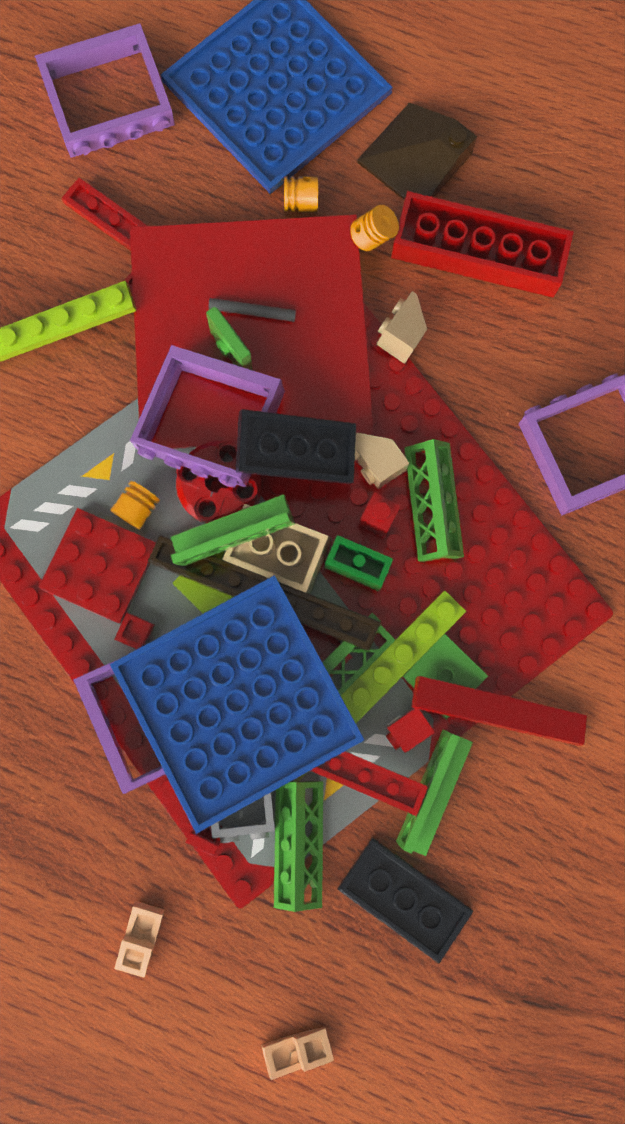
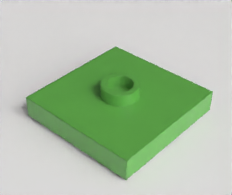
M214 306L206 314L210 333L216 340L218 349L224 357L228 356L233 365L253 371L251 352L219 309Z
M446 634L402 676L413 688L416 677L423 676L474 689L488 677ZM440 714L444 719H447L449 717L447 715Z

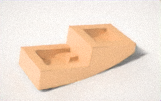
M135 901L114 969L145 977L165 909Z
M324 1027L296 1033L261 1045L271 1080L300 1069L306 1072L334 1061L326 1028Z

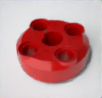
M232 440L211 441L196 447L189 455L236 470V457L230 462H224L223 457L230 451L236 452L237 455V443ZM181 466L180 469L176 470L178 498L184 509L194 519L203 524L241 511L244 504L254 506L259 503L263 488L262 475L251 474L246 487L254 488V493L251 497L243 499L240 498V493L246 487L237 484L234 488L219 482V478L210 475L208 478L197 476L193 480H186V475L191 469ZM208 505L216 506L215 513L212 516L203 517L205 507Z

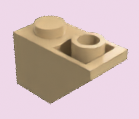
M413 291L406 300L400 298L392 310V313L395 314L393 319L391 320L389 317L385 319L378 330L382 335L376 344L404 364L427 331L418 296Z
M356 433L355 460H358L363 467L361 473L370 485L374 483L377 489H379L407 470L409 462L393 439Z

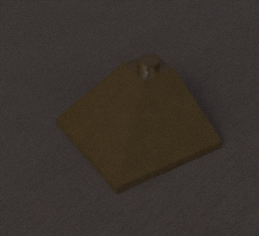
M409 102L357 159V163L404 200L407 191L434 197L472 155L477 136L456 119Z

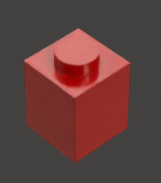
M374 492L360 519L359 526L385 538L401 505Z
M412 708L387 726L390 733L385 736L395 750L401 748L406 753L434 734L435 731L419 709Z

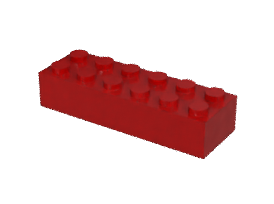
M407 191L391 258L554 298L562 285L574 231Z

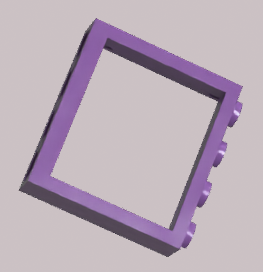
M140 23L35 56L71 158L82 154L85 156L91 151L110 148L117 143L129 139L135 140L142 137V135L163 131L164 128L175 125L170 103ZM141 52L160 105L70 133L52 80Z
M171 345L130 442L138 450L137 454L150 460H153L154 457L163 459L165 464L176 469H180L181 466L190 468L191 472L197 476L208 478L210 475L219 478V482L234 488L236 484L246 487L251 474L236 473L234 469L151 441L182 371L267 397L261 412L277 413L285 393L281 379Z
M618 373L610 375L601 381L602 384L595 387L592 384L583 386L576 391V395L568 398L566 394L561 395L550 401L551 405L541 408L540 405L534 406L524 412L525 415L519 422L523 435L561 516L625 490V474L572 496L537 422L617 389L625 403V374L620 377Z
M111 663L73 681L122 793L125 794L166 774L162 766L135 779L133 778L93 686L115 675L110 666Z

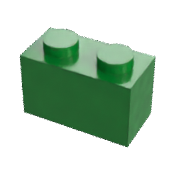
M337 535L324 568L379 591L393 558Z

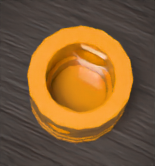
M284 176V212H288V209H291V212H295V209H298V212H318V177L298 176V179H295V176H291V179H288V176Z
M377 205L353 221L351 236L354 243L364 251H372L397 235L399 230L397 217L389 207Z
M130 481L128 483L130 487L124 489L126 493H121L119 499L110 510L123 521L140 530L152 513L150 509L154 510L156 507L154 503L158 504L160 500L143 486Z

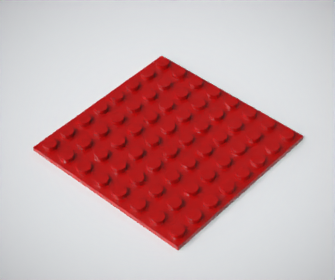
M357 215L130 227L133 300L137 310L134 312L139 418L171 345L233 364L228 356L224 357L216 345V340L210 333L206 312L209 310V299L216 298L296 310L295 322L220 311L251 352L253 371L281 379L285 393L276 414L356 423V433L373 436L359 247L354 243L351 236V225L357 219ZM182 371L151 442L171 449L193 448L211 441L232 440L237 443L239 411L244 409L261 412L267 397Z

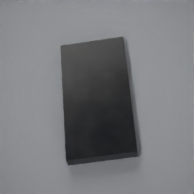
M242 409L239 411L236 473L344 484L354 483L356 423Z
M371 837L337 887V890L437 963L441 962L474 912L470 907L373 837Z

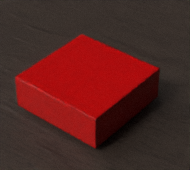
M127 612L114 640L137 650L147 644L155 624Z
M194 830L189 833L185 842L211 856L215 855L220 845L219 840L201 831L196 834Z

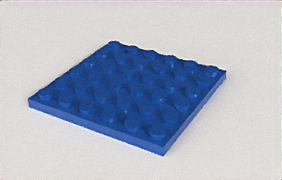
M253 0L161 74L162 82L270 195L284 184V176H288V179H290L291 176L295 175L391 95L393 88L307 0Z
M275 575L110 664L196 834L364 741L361 732Z

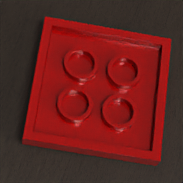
M77 508L38 588L121 625L150 565L148 559L156 542Z

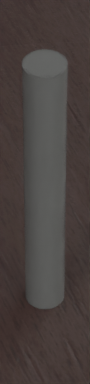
M216 298L209 299V310L215 306L219 311L295 322L296 310Z

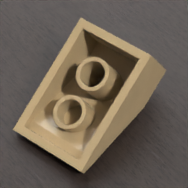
M244 504L243 509L249 508L251 506ZM295 523V525L226 550L223 560L267 578L275 575L278 582L311 594L332 538Z

